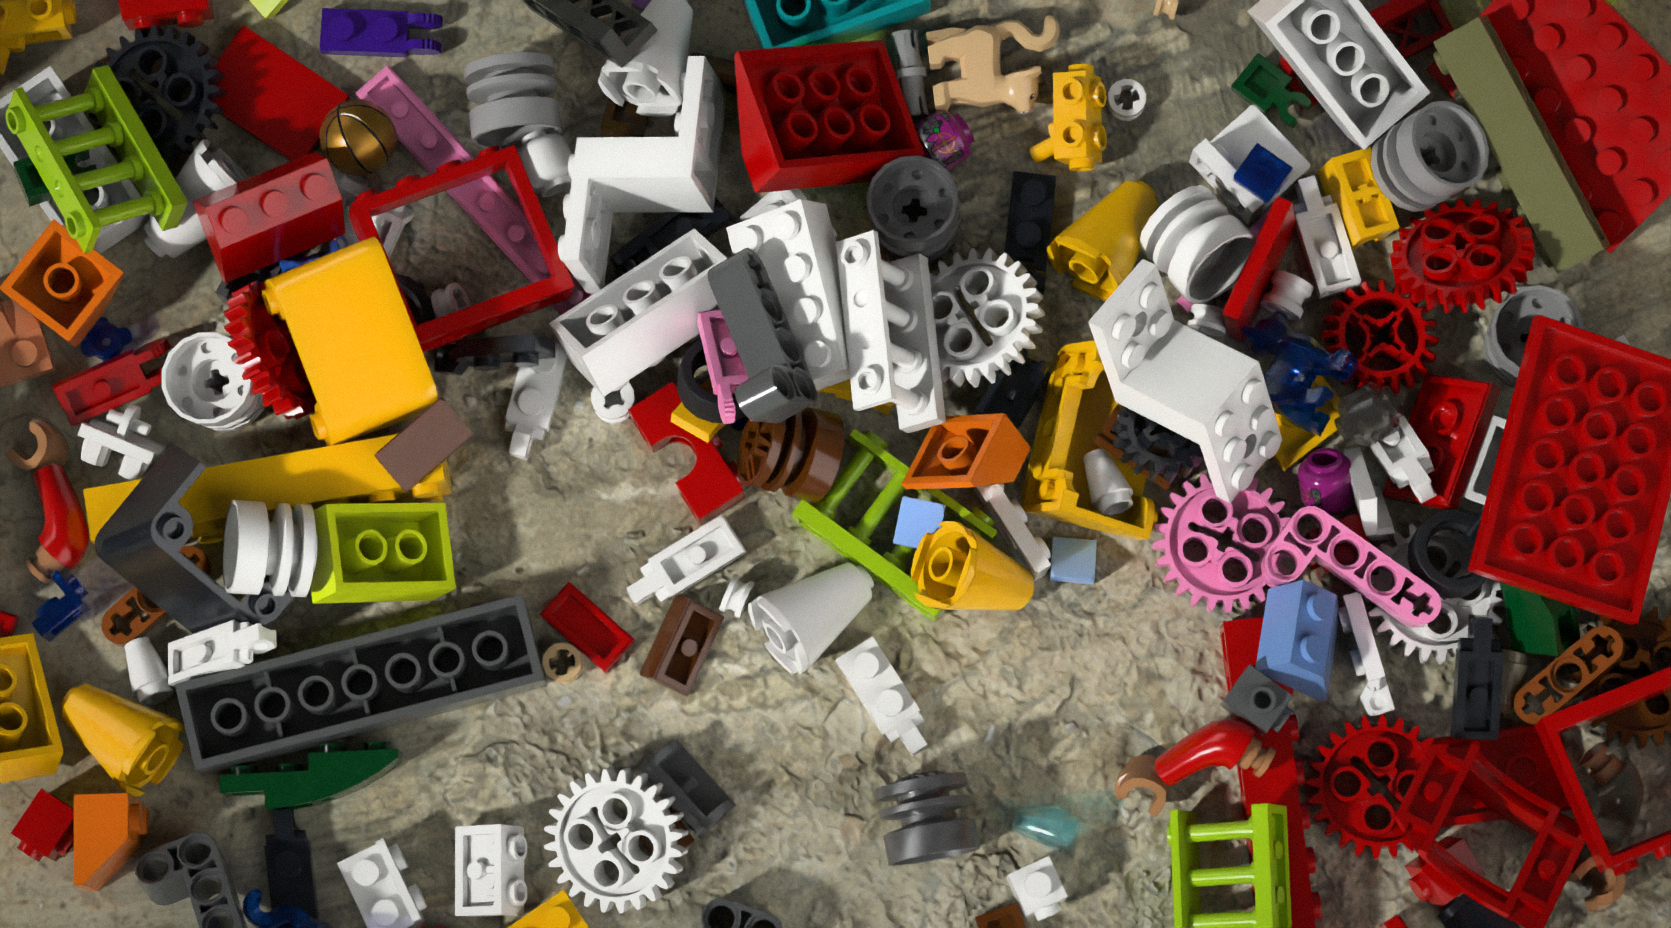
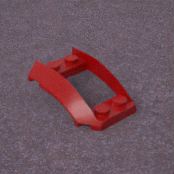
M1473 743L1471 747H1448L1449 744H1431L1394 816V820L1416 852L1435 871L1460 891L1488 909L1525 928H1545L1586 842L1577 821L1560 813V807L1537 796L1501 772L1479 752V746ZM1461 785L1497 814L1536 837L1510 892L1493 884L1465 866L1435 840Z

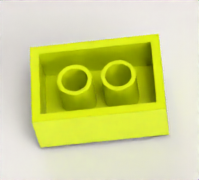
M445 503L324 504L314 510L318 553L311 582L313 604L432 601L456 589Z

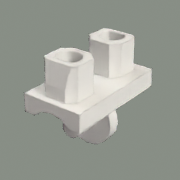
M130 404L124 414L110 409L106 421L94 417L89 424L83 422L78 432V436L85 438L82 446L81 460L103 467L107 465L112 450L122 453L125 456L118 474L131 481L143 479L153 463L157 462L163 455L167 446L145 438L150 433L151 425L139 420L141 407Z

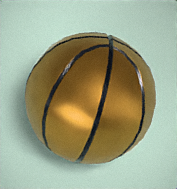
M350 99L339 103L328 112L320 127L319 137L325 157L333 167L348 175L364 176L378 171L388 163L396 148V131L390 115L382 107L369 100Z

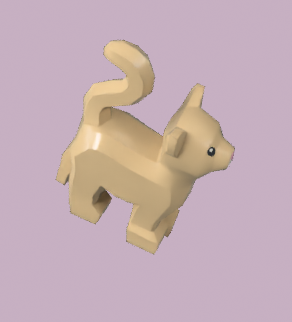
M1050 15L1046 16L1043 32L1038 35L1034 34L1022 22L1015 20H1004L989 26L976 25L970 29L951 27L926 32L931 70L941 69L945 62L948 61L959 62L961 69V78L944 81L932 86L936 112L940 110L948 111L949 107L953 105L986 108L1002 103L1014 107L1021 114L1033 111L1035 100L1038 97V84L1043 83L1042 77H1039L1042 73L1041 66L1022 68L1005 76L1002 75L1001 44L1006 38L1013 37L1025 49L1038 52L1049 49L1058 40L1060 33L1059 22L1056 18Z

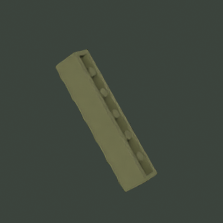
M1487 14L1475 18L1434 41L1433 43L1437 49L1433 53L1435 62L1440 71L1445 76L1450 74L1458 89L1454 91V96L1458 105L1465 108L1469 113L1471 112L1485 132L1489 151H1492L1499 164L1495 168L1496 175L1506 191L1513 190L1520 205L1516 206L1518 216L1524 218L1525 227L1534 229L1541 242L1536 247L1544 264L1548 268L1553 266L1558 274L1609 247L1610 243Z

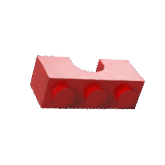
M672 381L629 408L628 411L631 420L653 453L672 443L687 445L695 452L697 459L693 470L675 482L677 491L701 526L744 499V490L741 487L743 484L738 477L736 463L732 460L726 464L718 452V449L723 447V444L717 434L707 443L670 422L672 412L682 402L678 396V389Z

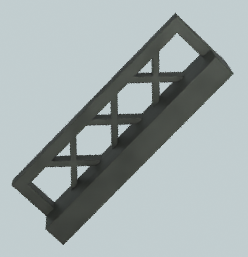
M522 0L530 10L621 68L658 31L651 21L617 0H588V6L583 9L574 5L575 2L582 0ZM612 13L611 22L604 24L597 19V17ZM637 27L638 29L623 43L620 39L621 32Z

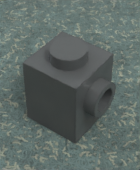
M1249 664L1220 703V706L1239 720L1255 727V732L1263 737L1270 728L1278 733L1293 712V710L1287 707L1293 695Z

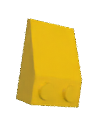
M34 634L0 638V783L54 775L57 773L64 750Z

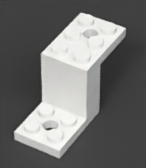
M688 56L686 72H682L680 75L679 88L683 102L681 112H677L675 116L674 129L676 137H577L575 153L570 154L568 161L569 176L572 180L570 194H566L563 201L566 228L565 234L559 237L558 255L586 293H596L604 288L613 212H714L727 92L705 56Z
M1142 259L1088 321L1115 401L1199 444L1216 496L1231 503L1240 491L1248 488L1254 478V474L1267 459L1272 458L1277 453L1283 441L1260 363L1175 321L1157 265Z

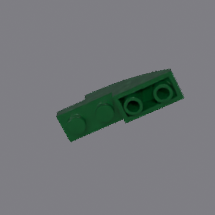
M382 741L364 743V750L347 751L346 744L320 745V752L308 753L309 771H303L302 764L295 763L276 765V772L258 773V766L231 767V774L219 775L220 793L226 797L265 795V809L269 812L279 809L291 808V810L317 806L343 798L382 778L402 763V752L399 749H391V742Z

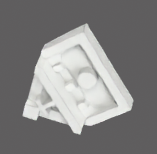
M1360 447L1343 449V454L1351 461V468L1349 469L1351 487L1366 537L1378 543L1387 542L1389 540L1388 535L1394 534V527L1380 486L1373 487Z

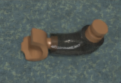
M1600 742L1583 755L1579 765L1585 770L1591 769L1589 776L1595 781L1592 791L1597 795L1600 806L1597 824L1611 854L1626 848L1644 800V783L1639 769L1630 758L1625 757L1619 760L1613 753L1607 755L1608 747L1603 742ZM1592 855L1591 857L1576 860L1567 881L1581 880L1587 872L1590 873L1593 879V889L1588 896L1584 897L1585 907H1588L1589 911L1605 909L1621 897L1625 890V874L1615 877L1612 869L1600 874Z

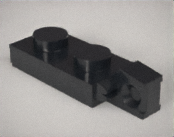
M533 333L458 340L456 344H446L434 349V371L441 374L462 375L469 366L475 370L493 371L500 369V363L512 362V365L516 367H535L539 365V359L555 358V343L550 339Z
M1469 614L1468 638H1459L1458 648H1456L1451 737L1453 739L1498 740L1504 652L1500 650V640L1492 639L1493 619L1489 618L1488 615Z
M291 808L273 810L275 834L265 835L266 846H264L273 928H321L311 841L307 839L306 830L296 831L294 810H291Z

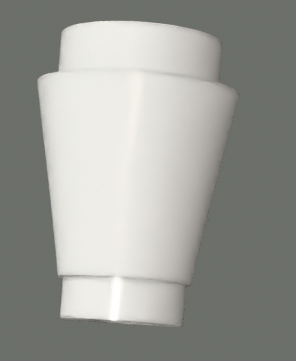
M1101 448L1086 454L1083 457V462L1085 464L1092 508L1098 510L1099 514L1107 517H1112L1128 510L1133 505L1131 498L1133 490L1111 456H1109V453Z
M140 637L128 642L124 649L126 651L132 696L138 698L139 703L144 706L156 705L172 697L174 691L168 685V669L151 644L148 637Z

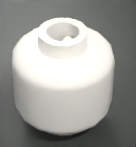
M544 129L536 130L521 139L522 146L517 152L534 192L541 193L542 197H551L568 189L571 186L572 180L569 176L568 161L572 153L565 138L556 133L546 134Z

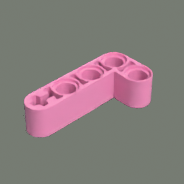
M1315 506L1303 507L1290 518L1261 561L1263 577L1270 584L1281 586L1294 582L1302 574L1310 561L1314 560L1395 619L1411 628L1426 626L1439 615L1441 610V599L1434 588L1324 510ZM1304 517L1314 519L1320 528L1318 538L1313 540L1303 538L1297 530L1298 520ZM1346 543L1353 547L1356 553L1354 564L1350 566L1342 565L1335 559L1334 548L1337 544ZM1278 553L1289 555L1294 562L1293 573L1287 576L1277 574L1271 565L1273 555ZM1383 569L1391 575L1393 580L1391 590L1382 592L1373 587L1371 583V573L1373 570ZM1405 583L1409 588L1402 594L1411 600H1416L1420 596L1426 600L1423 608L1428 614L1422 612L1415 616L1411 613L1413 604L1409 600L1401 597L1395 603L1391 598L1402 589Z

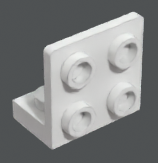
M1254 105L1249 106L1210 142L1205 138L1192 150L1189 163L1247 224L1254 220L1274 202L1275 198L1277 199L1278 196H1281L1310 169V163Z

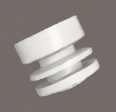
M1198 185L1190 186L1174 194L1154 212L1141 232L1139 245L1141 252L1148 259L1154 261L1158 270L1168 274L1169 280L1188 301L1197 304L1207 302L1221 295L1236 283L1256 241V237L1238 218L1229 215L1227 207L1217 200L1216 195L1210 189Z
M198 332L182 339L168 353L163 365L162 390L168 405L180 417L215 431H236L251 424L264 411L265 406L263 405L262 394L260 392L255 395L252 393V381L250 379L243 380L242 374L244 369L242 365L234 363V358L238 356L237 352L229 347L227 343L233 339L216 332ZM222 376L229 379V384L222 387L223 393L216 390V385L222 383Z
M232 500L228 508L223 538V581L226 593L259 595L265 577L269 575L273 596H284L288 587L291 597H306L310 590L318 553V537L312 505L296 504L292 514L289 503H279L272 522H269L265 502Z

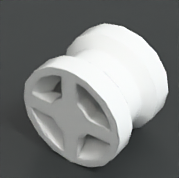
M1275 270L1271 278L1273 286L1270 292L1263 295L1260 304L1273 314H1276L1275 312H1282L1287 316L1285 319L1299 321L1304 312L1302 303L1304 299L1310 298L1314 287L1301 277L1286 271Z
M628 382L626 386L617 390L616 393L607 394L606 396H603L593 387L591 402L597 416L603 422L621 424L630 418L628 409L636 405V396L631 384Z

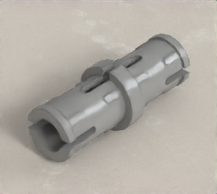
M906 29L891 33L896 69L894 72L911 118L916 120L929 116L924 90V79L927 78V71L925 67H922L918 30Z

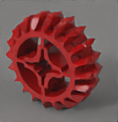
M1384 279L1378 280L1375 292H1372L1367 281L1361 282L1359 287L1360 296L1353 289L1347 288L1343 293L1346 303L1335 299L1331 304L1332 310L1337 315L1325 314L1322 322L1331 329L1320 333L1321 341L1333 343V345L1327 346L1322 350V357L1337 358L1329 367L1330 373H1337L1343 369L1346 374L1340 383L1343 386H1347L1352 378L1359 381L1356 393L1360 395L1367 388V384L1373 385L1372 394L1374 398L1381 397L1384 385L1387 386L1391 396H1397L1400 392L1399 381L1407 389H1412L1416 385L1412 374L1424 378L1428 373V369L1422 362L1433 363L1437 357L1433 351L1427 348L1435 347L1439 343L1438 336L1426 334V332L1435 329L1437 326L1436 319H1422L1429 311L1427 304H1422L1416 308L1413 305L1411 293L1407 298L1400 296V283L1395 284L1392 292H1386L1387 284ZM1368 307H1384L1393 310L1383 319H1374L1367 314L1361 316L1358 313L1359 310ZM1403 319L1408 323L1413 334L1414 348L1412 354L1405 350L1406 344L1400 340L1397 333L1398 326ZM1346 322L1355 328L1353 333L1358 336L1362 344L1361 351L1356 358L1351 355L1346 345ZM1391 324L1392 326L1386 334L1388 337L1385 342L1375 346L1370 353H1367L1374 335L1379 334L1380 331L1383 332ZM1376 358H1385L1392 363L1397 361L1402 365L1388 371H1377L1366 367L1369 362Z

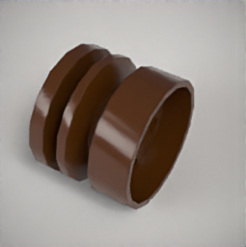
M810 407L805 408L781 423L750 421L748 418L743 429L738 451L737 467L741 483L755 488L761 486L762 490L776 492L781 488L785 496L818 503L832 487L839 470L845 437L842 419L838 414Z

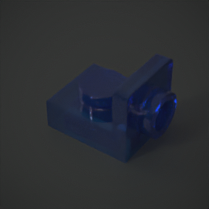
M1257 143L1235 172L1233 181L1264 203H1268L1274 194H1278L1285 185L1293 167Z
M57 569L50 576L65 595L60 600L58 597H53L45 602L36 611L38 617L31 622L37 632L49 642L91 609L83 599L89 592L73 573L65 577Z

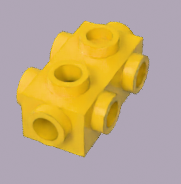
M0 0V76L4 75L10 52L25 51V45L72 39L71 24H77V11L74 0Z
M1073 64L1068 66V72L1053 73V122H1050L1048 126L1050 138L1029 148L1031 157L1036 163L1054 155L1055 160L1069 165V170L1078 172L1095 170V164L1102 163V151L1106 149L1107 134L1105 127L1102 125V108L1106 104V89L1103 82H1101V77L1094 74V65Z

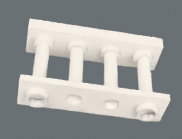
M874 230L837 241L836 251L853 409L861 411L893 402L897 404L899 430L906 433L946 423L928 258L917 253L889 263L882 260L878 232Z

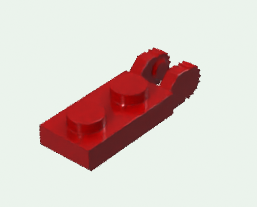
M160 338L144 344L136 351L131 349L52 384V389L70 425L75 426L110 409L152 392L153 387L162 384L163 365L146 375L141 364L159 357L168 351L171 346L167 338Z

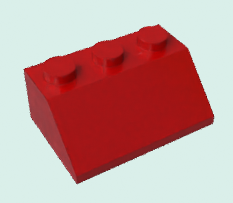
M315 152L193 201L224 283L346 234L342 197L330 164L326 157Z

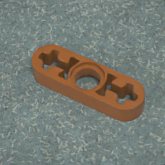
M183 546L179 550L180 553L192 561L199 557L200 561L196 566L210 576L211 563L202 550L195 546ZM133 587L106 611L102 618L101 627L103 634L108 640L117 646L124 647L128 642L144 637L169 614L161 608L148 607L145 603V595L136 587ZM134 600H136L137 605L142 611L151 616L145 622L139 615L134 618L129 624L133 631L127 636L122 632L116 635L113 634V631L117 628L114 622L116 617L121 616L124 619H128L136 612L129 606Z
M1598 626L1591 629L1517 692L1514 698V709L1518 717L1526 723L1535 726L1541 718L1569 706L1623 660L1626 653V644L1623 637L1616 630L1608 626ZM1602 637L1607 641L1613 637L1615 642L1611 645V649L1614 654L1609 658L1600 654L1591 662L1598 669L1591 674L1588 665L1576 655L1583 650L1584 654L1589 657L1598 649L1595 643L1597 638ZM1566 664H1576L1582 671L1581 682L1574 688L1567 689L1562 687L1557 678L1560 668ZM1549 679L1554 690L1564 697L1557 702L1556 698L1550 695L1542 703L1545 709L1543 714L1538 715L1535 712H1530L1527 715L1525 710L1529 707V703L1526 698L1531 694L1537 698L1543 696L1549 690L1542 683Z

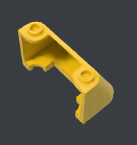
M376 237L356 242L266 280L264 283L266 289L262 290L265 307L271 316L277 314L281 321L286 320L317 401L314 406L315 413L309 416L310 423L318 440L324 439L326 446L342 444L420 416L438 400L431 372L383 248Z
M1095 340L1067 344L1059 350L1055 357L1023 485L1021 507L1025 512L1040 517L1135 540H1149L1150 534L1154 530V525L1157 524L1158 513L1153 500L1142 496L1147 477L1141 473L1138 475L1134 474L1133 468L1122 463L1121 460L1110 453L1109 456H1111L1133 490L1131 496L1133 505L1125 512L1112 517L1101 515L1098 510L1092 508L1083 457L1093 450L1101 449V447L1093 443V440L1114 408L1118 405L1110 387Z

